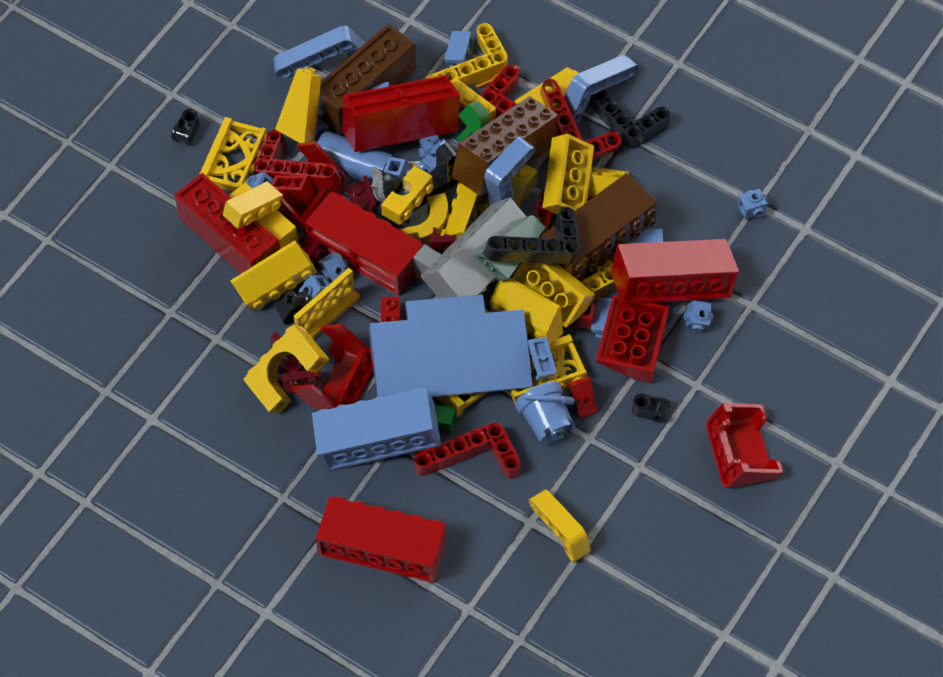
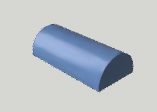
M325 131L317 142L346 176L361 182L364 181L363 176L367 175L368 181L373 182L372 167H377L384 171L388 158H395L394 155L375 148L354 152L346 137L329 131Z

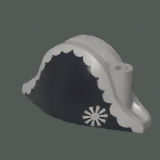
M372 167L373 183L371 189H373V194L379 202H384L391 192L397 194L404 189L403 184L377 167Z

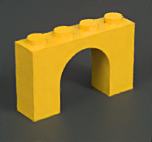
M293 324L288 327L285 334L274 342L272 348L260 358L256 366L251 368L243 379L271 413L280 414L292 401L277 380L278 366L286 356L293 354L307 371L318 373L330 360L302 326Z

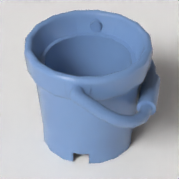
M557 381L540 384L525 392L515 402V409L520 415L524 416L540 444L542 442L544 445L556 442L564 438L563 433L565 430L571 433L575 428V424L566 404H574L575 400L572 397L563 396V389Z

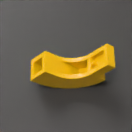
M445 193L427 197L429 217L423 223L401 230L405 231L408 236L419 239L423 245L430 244L429 234H433V227H437V236H441L442 229L447 227L448 202Z

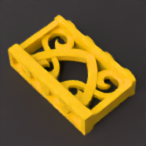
M225 117L200 174L204 173L219 188L234 192L244 182L246 183L251 175L255 174L254 164L266 138V128L232 121V118ZM233 131L240 132V133H243V134H242L241 136H239L238 134H236V133L233 132ZM250 135L258 138L254 144L250 143L253 138H248L245 141L244 139ZM228 142L232 143V146L230 147L226 145ZM239 146L245 155V159L229 166L227 158L222 154L223 152L234 151ZM224 162L225 168H223V165L218 166V163ZM228 175H231L233 180H235V176H241L237 183L230 182L227 179ZM213 176H223L224 180Z
M570 334L556 339L549 346L552 357L554 356L553 361L557 374L551 380L545 381V379H541L539 382L531 375V388L522 391L509 390L514 405L521 395L540 384L557 381L561 384L564 391L567 388V383L587 376L586 369L580 360ZM529 349V358L532 373L535 369V365L533 362L531 351ZM569 351L573 360H564V353ZM572 365L577 369V372L566 375L567 371L572 372L569 367L563 366Z

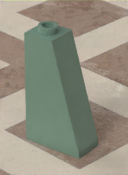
M530 215L521 218L498 236L538 238L545 227L537 217ZM485 246L473 254V257L498 281L509 279L520 263L490 261L484 257L483 250Z

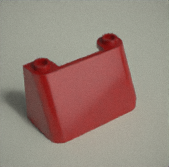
M723 403L706 422V431L724 487L735 488L774 480L783 474L780 461L776 459L769 461L760 431L767 421V415L761 404Z

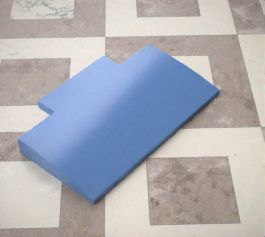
M483 295L406 301L405 303L407 320L369 324L368 329L377 397L393 395L396 392H407L417 387H426L431 398L528 389L532 387L523 310L485 313Z

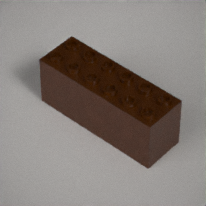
M387 24L321 81L318 115L321 117V120L341 135L343 133V95L371 90V88L385 82H389L390 86L400 84L417 69L415 43L392 25Z
M529 96L459 143L452 177L477 195L482 196L487 192L484 178L486 170L517 137L523 138L535 148L533 155L522 167L550 149L558 114Z
M627 173L575 210L580 249L573 263L559 265L577 280L581 281L585 274L589 271H594L604 260H609L613 253L616 252L618 244H627L632 239H637L645 229L653 227L656 222L657 201ZM555 226L541 235V238H556Z

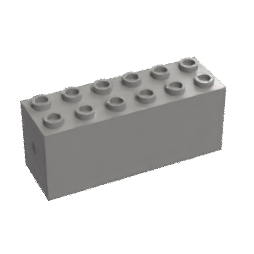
M512 198L492 203L421 275V278L438 298L481 295L487 290L486 286L494 282L496 278L473 257V254L485 246L491 236L500 235L526 216Z

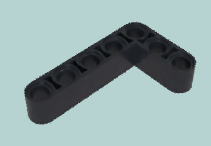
M605 90L592 94L587 103L613 132L620 135L621 141L631 149L639 147L666 130L670 124V111L666 107H658L634 122Z
M448 142L441 144L436 150V169L429 173L433 179L432 191L423 197L420 206L415 207L412 212L425 205L428 196L444 193L459 182L452 177L457 151ZM403 189L402 191L398 192L397 194H398V195H407V194L409 193V191ZM380 204L376 212L383 220L388 221L391 225L395 224L394 221L382 215Z
M563 207L559 210L554 223L556 238L491 236L483 250L484 257L490 261L571 264L574 262L580 249L576 213L570 207Z

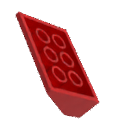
M613 295L596 362L631 379L652 383L668 321L669 306L655 303L622 304L620 297Z

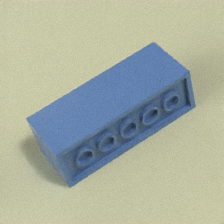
M417 387L407 392H396L393 395L378 396L375 399L360 400L354 404L339 405L336 408L321 409L318 412L312 413L317 456L327 471L441 446L435 404L426 387Z

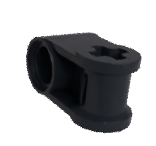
M186 109L182 112L181 117L172 130V140L183 141L186 145L192 143L200 127L196 110Z
M288 291L276 305V310L282 322L286 325L294 323V315L310 302V297L307 292L295 293Z
M640 393L633 399L632 413L639 418L652 420L657 423H665L667 421V409L670 408L671 402L665 398Z

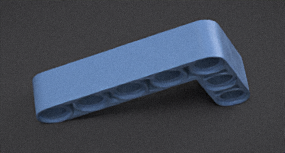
M340 26L276 55L273 58L275 75L278 78L289 77L296 73L297 68L311 67L340 53L345 54L349 58L365 42L350 27Z
M621 55L574 76L564 98L575 123L577 124L581 119L592 94L633 77L638 71L639 65L626 55Z
M517 137L488 167L484 174L490 205L508 198H512L514 201L511 178L530 159L535 151V148L521 137Z

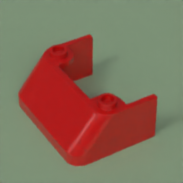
M317 142L298 143L296 147L307 158L305 162L334 165L342 179L341 184L336 188L315 187L316 191L310 204L290 205L282 197L281 206L277 210L294 226L305 231V221L331 191L340 194L347 183L345 173Z
M343 324L322 326L320 330L332 340L329 354L336 361L322 392L313 384L292 386L291 390L310 407L318 410L354 404L359 400L374 369L371 350Z

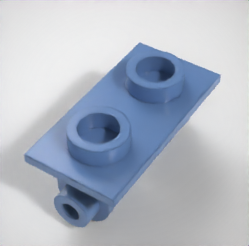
M445 139L440 140L431 151L436 154L437 148L447 141ZM428 153L420 161L419 167L423 171L427 169L429 171L428 174L436 169V156L433 157Z

